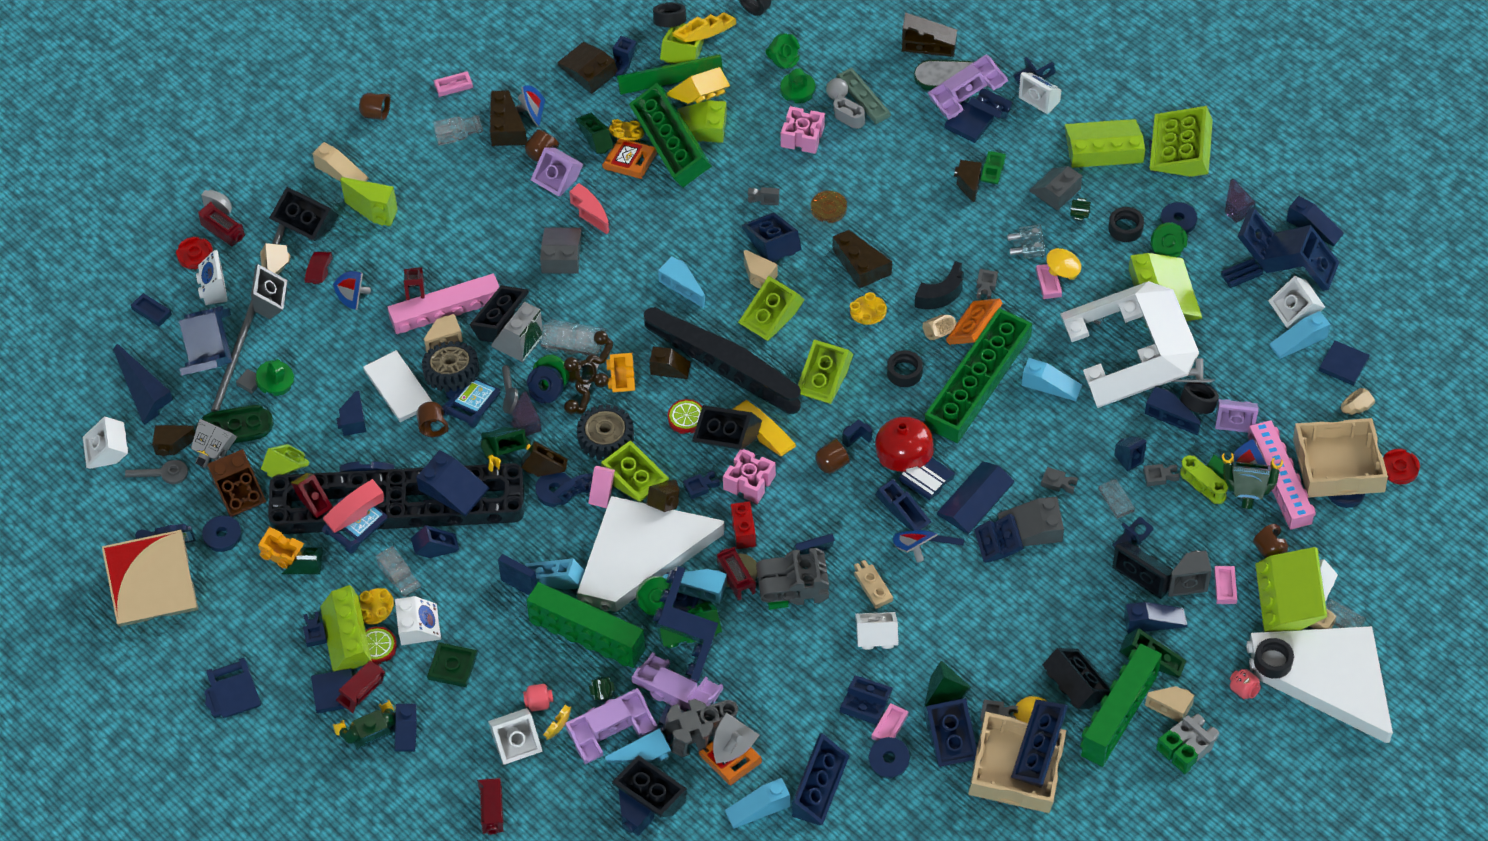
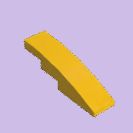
M724 12L717 17L711 14L704 19L696 17L674 31L672 36L684 42L702 40L724 32L736 25V18Z
M748 400L732 409L752 412L760 418L762 422L757 436L758 440L779 456H783L796 447V444L772 419Z

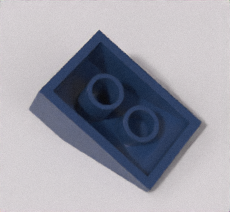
M774 212L742 224L743 230L761 257L771 262H776L785 256H792L802 250L798 230Z
M441 450L436 453L416 477L419 491L465 517L489 490L486 484L458 460Z
M966 698L923 707L938 767L975 760L977 747Z

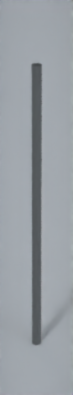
M279 224L272 244L280 245L286 229L285 226ZM252 300L231 354L232 362L227 365L214 400L212 412L219 411L252 322L255 313Z

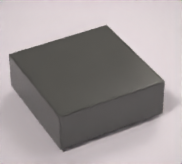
M247 369L236 381L237 386L252 394L257 388L255 381L256 373Z

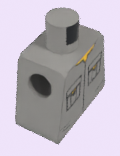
M200 419L191 446L192 450L199 453L195 464L206 468L210 458L213 460L223 458L237 436Z

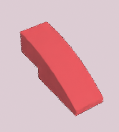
M578 183L569 191L570 203L579 208V217L605 234H608L609 223L603 207L587 188Z
M372 479L341 500L323 517V520L336 533L365 517L367 510L384 501V492Z

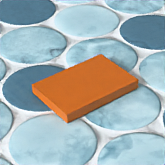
M1000 299L972 301L955 328L946 338L949 345L975 343L996 311L1003 304Z

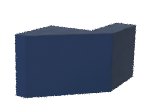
M620 36L613 46V59L618 71L614 77L617 78V76L625 75L629 69L637 44L636 41Z

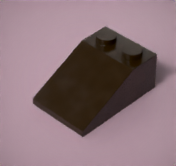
M582 42L557 62L565 72L591 94L618 72L614 59L603 50L585 42Z

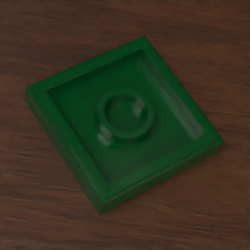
M439 642L427 679L467 687L478 654L477 650Z

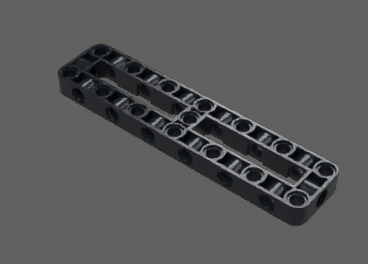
M515 463L500 464L499 470L494 466L493 472L488 470V465L465 466L489 487L488 491H504L501 498L486 499V497H482L466 517L437 500L408 502V495H427L418 490L416 479L423 468L311 473L315 475L328 499L345 498L348 494L373 479L384 492V497H386L384 504L376 505L388 517L378 529L424 527L425 525L437 527L515 523L524 517L523 471L521 466ZM304 474L277 475L270 480L268 518L271 528L282 532V534L322 532V528L326 524L323 517L330 510L316 518L307 507L291 508V501H301L291 482Z

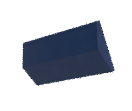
M982 461L941 507L937 515L969 535L1014 484V480L999 465Z

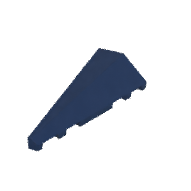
M116 344L113 349L141 421L145 425L159 415V409L173 400L171 391L119 344Z

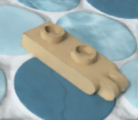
M866 560L861 561L863 568H861L859 563L854 564L856 570L854 575L875 609L893 602L892 594L873 564L868 565Z

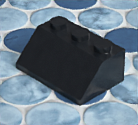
M286 187L269 219L316 241L331 230L339 215L331 208Z
M502 285L497 289L469 324L480 341L494 342L502 329L525 302L529 294L528 289Z
M703 405L692 442L743 450L757 439L762 420L752 412Z
M1128 541L1118 543L1115 546L1112 568L1159 599H1162L1168 592L1173 569L1163 565L1154 556L1146 554L1140 547Z
M1056 648L1042 664L1047 670V675L1056 681L1059 685V690L1070 698L1071 704L1077 709H1090L1099 704L1105 695L1109 696L1111 692L1110 686L1079 649Z
M639 755L612 781L614 786L661 818L673 816L686 803L687 788Z

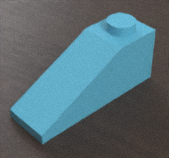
M671 256L658 270L659 282L703 308L705 306L704 292L687 265L682 260Z
M1321 311L1303 318L1271 342L1269 346L1279 359L1328 338L1330 323Z
M1028 358L1023 371L1022 386L1077 401L1082 384L1048 363Z
M574 558L525 564L526 567L535 571L537 583L540 582L549 587L563 590L578 589L585 572Z
M710 569L684 572L678 593L720 604L727 586V574L719 570ZM668 574L663 575V578L667 579Z
M659 728L605 756L607 763L632 762L639 755L648 762L656 760L662 762L669 758L668 754L671 753V749Z
M780 778L759 787L727 808L725 813L732 828L735 829L790 807V793L783 779Z

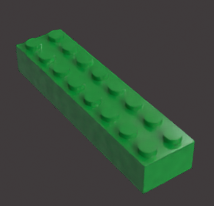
M1001 308L996 311L925 413L924 424L930 431L957 444L959 443L1030 339L1032 332L1031 322Z

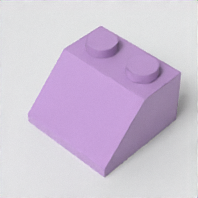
M544 148L531 181L555 195L561 196L577 180L583 163L556 148Z
M1219 399L1215 429L1248 433L1249 426L1256 424L1258 415L1257 403Z

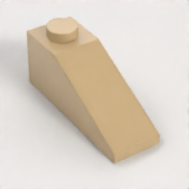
M325 142L312 153L315 167L339 181L341 177L361 181L368 180V177L338 149Z

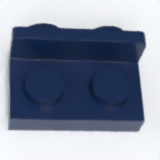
M982 88L978 97H971L968 104L997 118L1006 119L1013 102Z

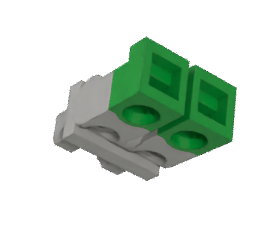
M1196 714L1193 717L1187 715L1183 721L1179 722L1158 739L1156 749L1169 761L1172 759V764L1182 773L1186 774L1199 759L1203 758L1213 749L1214 742L1218 739L1219 731L1214 727H1210L1207 731L1204 730L1202 726H1204L1205 720L1200 714Z

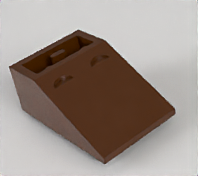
M243 449L207 464L208 473L230 517L266 503Z

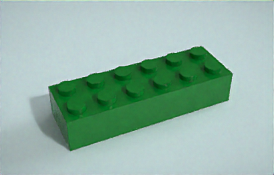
M656 83L630 102L629 105L671 176L684 188L712 167L673 101L667 96V92Z
M538 582L526 600L529 621L533 625L542 626L552 634H559L570 642H577L588 650L599 652L605 658H612L618 661L623 666L634 668L645 651L644 629Z
M1141 643L1137 650L1133 649L1128 658L1130 661L1127 665L1124 664L1122 666L1119 679H1115L1110 687L1111 692L1109 696L1105 695L1100 704L1102 706L1101 709L1094 712L1090 727L1086 726L1081 735L1083 740L1080 744L1082 748L1081 757L1101 767L1105 765L1159 675L1161 653Z

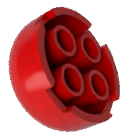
M897 417L891 419L879 429L876 435V454L880 463L888 469L904 472L906 469L916 466L921 468L933 456L932 433L922 421L916 418Z

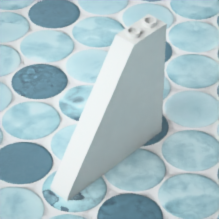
M611 496L577 592L578 600L604 611L617 612L636 598V591L646 578L651 576L663 577L667 572L672 569L674 570L677 566H681L724 535V521L677 510L663 512L645 503Z
M1372 626L1251 633L1250 641L1246 643L1247 653H1251L1249 666L1250 670L1254 671V675L1261 682L1385 743H1390L1393 731ZM1278 638L1287 642L1293 649V665L1291 671L1286 676L1271 679L1263 676L1256 669L1254 656L1257 646L1263 640ZM1268 650L1262 654V659L1268 665L1281 666L1286 662L1285 656L1278 651Z

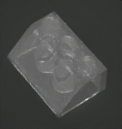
M552 319L543 324L541 347H546L547 351L556 352L557 349L564 350V353L569 355L581 353L586 358L590 354L598 355L602 345L594 342V334L600 330L606 332V328Z

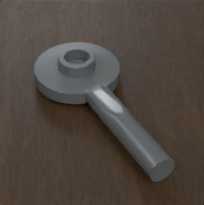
M504 365L502 373L506 395L503 401L504 413L511 414L518 403V390L512 387L509 366Z
M179 460L168 461L161 469L125 470L126 478L161 476L168 484L181 483L188 476L186 464Z

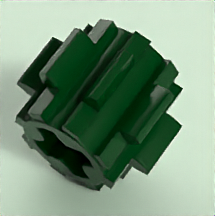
M1078 197L1077 200L1073 199L1070 216H1074L1075 220L1083 221L1084 218L1088 219L1091 202H1087L1086 198Z
M600 677L591 680L592 685H589L590 695L594 696V700L613 697L612 692L615 691L614 682L610 681V677Z

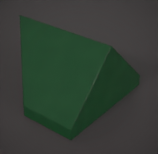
M303 547L297 554V558L282 574H320L323 547Z
M940 661L930 677L924 707L963 699L970 686L943 661Z

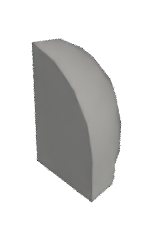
M211 189L209 191L205 190L201 194L204 206L212 202L220 211L228 214L231 213V202L226 195Z

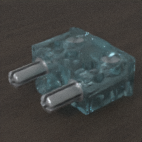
M1041 224L1019 227V233L1007 235L1008 241L1017 240L1013 241L1014 247H1020L1010 249V255L1023 254V259L1045 257Z

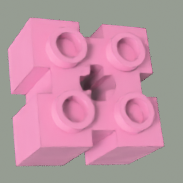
M790 106L786 116V123L784 122L781 130V147L795 150V147H801L803 152L816 154L819 138H821L825 128V113L810 111V114L804 113V109Z
M745 449L739 450L734 458V466L730 465L723 475V490L735 495L741 492L744 494V499L758 504L765 494V486L769 487L776 476V463L764 457H761L760 460L755 459L754 453Z

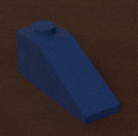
M1298 196L1290 205L1287 222L1298 228L1311 225L1320 238L1332 246H1335L1343 236L1344 232L1314 203Z
M1155 386L1146 402L1145 414L1198 435L1201 421L1173 393Z
M1149 602L1126 604L1124 619L1128 634L1138 628L1143 632L1187 627L1184 608Z

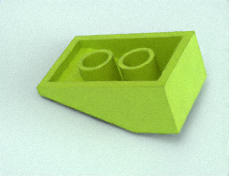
M685 23L680 26L670 27L662 40L660 60H664L666 63H681L698 59L704 39L684 42L672 36V33L685 25Z
M708 100L677 109L696 141L723 143L727 118L726 101Z
M341 177L344 201L347 205L373 223L387 226L392 225L398 210L393 186Z
M768 276L738 323L766 341H769L796 314L805 299L792 289Z
M814 339L798 383L801 395L832 404L848 372L854 354L848 349Z
M631 440L601 462V467L615 470L613 486L638 502H641L648 496L649 486L669 480V477Z

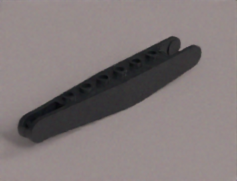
M656 307L648 308L644 312V325L646 329L672 344L674 348L680 349L691 358L696 359L711 370L785 413L795 414L800 410L801 402L798 399L801 395L800 387L747 349L665 313Z

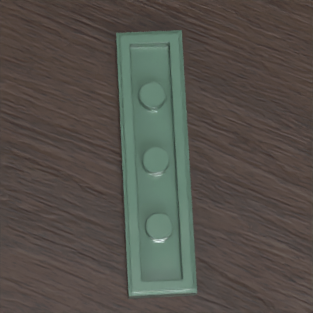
M853 68L837 74V78L845 80L848 85V93L864 108L865 113L875 124L891 117L889 110Z

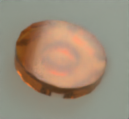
M823 191L815 195L811 201V212L821 222L824 220L828 221V223H833L842 219L846 214L847 201L838 192Z

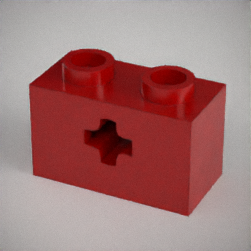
M750 501L731 504V519L736 549L756 547V533Z

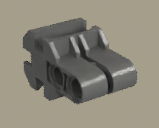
M811 548L809 549V554L800 555L799 550H792L782 558L764 559L756 563L760 598L763 602L789 600L793 604L804 605V599L814 598V603H821L829 598V581L824 551Z
M692 699L688 701L690 711L683 713L679 704L671 706L666 716L664 732L666 737L669 734L673 735V742L670 745L672 753L681 757L688 756L687 747L693 743H696L698 751L705 750L711 740L710 737L715 735V731L726 712L736 718L738 712L737 704L732 700H725L706 706L705 703Z

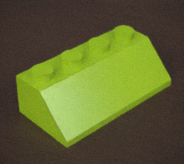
M348 585L331 591L320 606L333 672L345 669L352 670L366 665L371 660L359 596L352 586Z

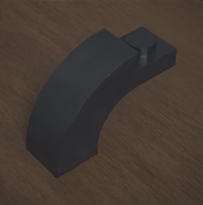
M955 261L948 277L938 284L921 282L915 295L914 307L919 309H937L952 303L962 292L964 276L962 263Z

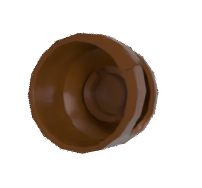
M366 93L362 95L359 102L361 115L369 119H386L390 110L391 95L386 93ZM384 100V110L381 112L382 102Z
M536 130L527 141L525 152L532 160L538 162L544 148L557 149L559 142L548 133Z
M431 401L425 402L418 407L416 412L419 432L427 437H439L449 430L448 423L443 418L444 411L440 404ZM439 421L444 424L438 431L431 430L430 424L432 422Z
M836 438L820 448L815 455L818 467L828 474L838 471L850 462L846 450Z
M1270 524L1264 527L1253 539V543L1264 559L1272 555L1287 553L1288 551L1287 541L1277 538L1281 533V528L1277 524Z

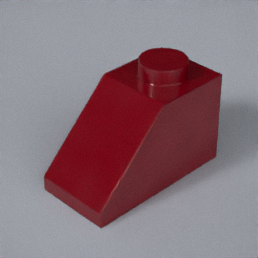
M305 473L291 482L300 500L316 518L333 508L314 474Z

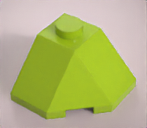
M286 444L268 448L261 470L267 472V475L273 478L277 475H287L309 465V461L304 459V452Z

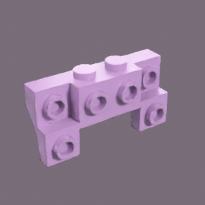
M986 54L929 91L928 95L931 101L939 107L941 113L949 120L963 111L961 102L987 85L994 91L1002 87L1008 79L991 57Z
M653 652L645 663L636 669L632 676V683L649 690L650 695L655 700L664 701L670 704V706L679 704L680 709L685 712L687 709L690 710L689 700L697 699L705 703L706 706H709L711 703H715L723 690L722 684L717 685L709 681L707 677L697 687L696 682L668 670L670 660H663L655 656Z
M638 688L616 699H610L604 705L597 708H591L585 714L565 723L566 730L573 740L584 764L603 756V751L598 742L633 726L639 738L658 729Z

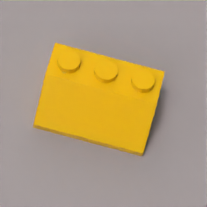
M719 67L689 77L666 94L668 97L688 104L692 102L698 104L705 99L707 101L715 96H721L730 84Z

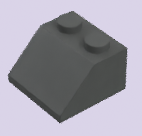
M1069 166L1053 168L1030 189V192L1056 210H1059L1081 190L1082 175Z
M259 264L255 266L251 298L255 312L271 319L284 309L288 280Z
M1195 550L1186 553L1171 572L1168 597L1208 592L1212 570L1207 551Z

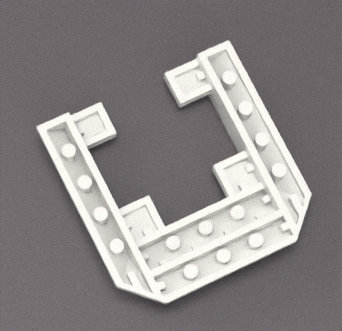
M1148 281L1060 313L1071 342L1089 336L1086 323L1121 311L1125 323L1144 317L1154 341L1153 345L1137 350L1141 363L1109 375H1105L1101 364L1083 370L1097 408L1152 389L1155 386L1157 387L1188 376L1199 355V351L1172 289Z

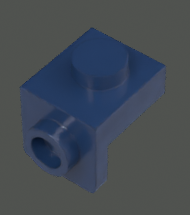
M858 419L851 426L849 425L843 430L842 444L848 448L860 437L864 438L867 442H871V427Z

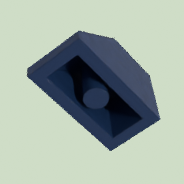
M355 391L339 409L340 417L336 418L338 429H342L344 436L366 432L360 392Z
M1131 436L1127 439H1121L1116 444L1114 456L1127 472L1144 463L1147 443L1144 438Z
M425 525L411 538L414 553L423 557L433 558L459 550L455 533Z
M396 704L394 711L395 752H415L416 704Z
M618 789L622 826L627 832L639 836L653 821L654 813Z

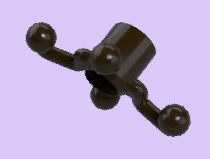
M603 330L597 331L594 334V342L596 344H606L600 356L590 354L586 360L568 357L564 361V368L569 371L570 375L569 382L575 383L576 390L583 394L580 405L572 399L564 404L565 412L570 415L575 413L580 415L586 411L590 399L589 387L593 381L599 388L607 386L609 382L606 374H597L599 364L606 361L613 348V341ZM581 367H582V370H583L582 376H580V369H581Z

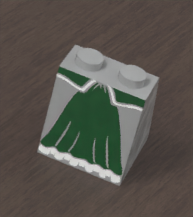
M524 302L491 346L524 362L543 338L541 310Z

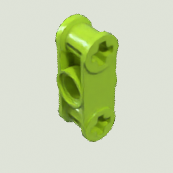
M1192 455L1185 456L1182 459L1181 477L1214 504L1225 502L1226 492L1228 491L1225 480L1199 461L1197 457Z

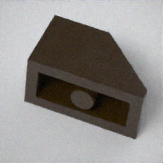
M960 160L959 167L956 166L954 171V177H957V186L972 202H975L982 163Z
M653 346L650 357V375L688 379L691 366L689 360L671 348Z
M155 425L152 442L155 455H176L193 442L195 436L194 426Z
M534 441L523 456L521 468L537 477L562 473L567 468L568 459Z
M672 479L649 486L646 505L663 512L677 509L679 502L677 480Z

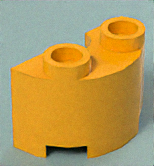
M632 353L610 354V359H606L607 370H611V378H608V389H612V392L635 391Z
M269 527L258 544L261 551L259 555L263 559L272 560L281 568L287 569L295 560L304 543L294 538H286L282 532Z

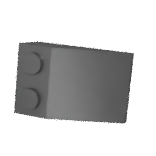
M545 227L540 256L542 273L579 274L581 228Z
M1057 496L1038 498L998 513V520L1008 514H1012L1015 517L1023 546L1063 541L1064 527Z

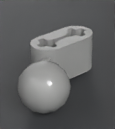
M841 78L831 79L827 83L826 92L834 100L835 118L855 129L863 127L865 124L864 108L845 98L848 93V85L845 80Z

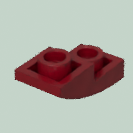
M332 252L313 253L306 270L305 283H323L328 275L327 267L333 259Z

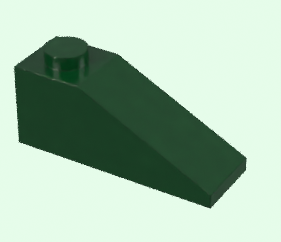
M589 113L575 118L576 123L593 151L597 154H604L614 148L609 128L595 115Z
M1139 628L1125 636L1119 652L1129 658L1133 649L1137 650L1141 643L1162 654L1160 672L1177 678L1181 676L1187 660Z

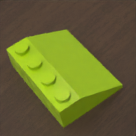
M1207 106L1154 115L1150 170L1189 177L1209 174L1213 119Z
M1136 119L1064 124L1071 168L1144 162L1145 145Z
M1153 253L1130 256L1128 270L1134 286L1150 281L1172 289L1185 320L1202 319L1183 258Z
M1316 547L1272 555L1255 564L1264 632L1302 630L1327 617L1318 549Z

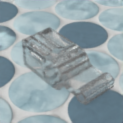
M479 115L467 119L453 117L433 122L438 146L464 140L469 134L483 132Z
M393 546L376 555L378 566L404 597L421 587L419 581L413 576L408 565Z

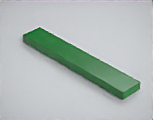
M721 55L617 76L619 93L622 95L649 89L656 83L664 86L682 82L691 76L719 67L723 72Z

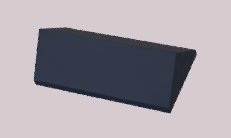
M1036 699L1011 778L1042 788L1068 708L1067 705Z
M820 733L792 802V817L816 825H823L849 759V755L823 733Z

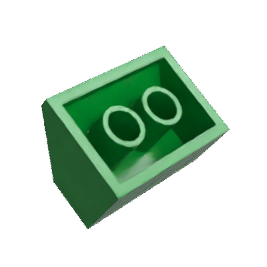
M711 601L695 605L696 608L692 609V605L685 607L689 608L687 610L688 613L718 623L714 637L717 636V633L722 632L717 608ZM656 627L660 642L664 647L673 648L678 646V643L685 641L686 643L696 642Z

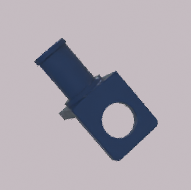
M1025 57L1026 68L1014 74L1013 77L1018 84H1020L1022 72L1033 73L1045 80L1055 74L1054 63L1050 62L1037 70L1030 60ZM1050 69L1047 74L1043 75L1045 70Z
M1138 517L1130 527L1123 522L1121 525L1124 533L1112 546L1115 548L1118 543L1127 541L1130 543L1134 541L1140 545L1154 528L1142 517ZM1140 524L1146 527L1145 533L1141 535L1135 532L1136 526Z

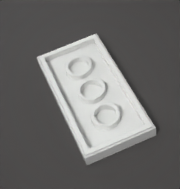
M397 350L363 367L365 373L399 422L416 415L418 407L423 403L433 402Z

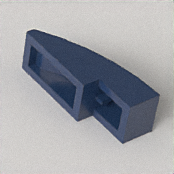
M894 479L879 488L875 493L887 509L910 530H922L931 523L930 519L908 492L904 493Z

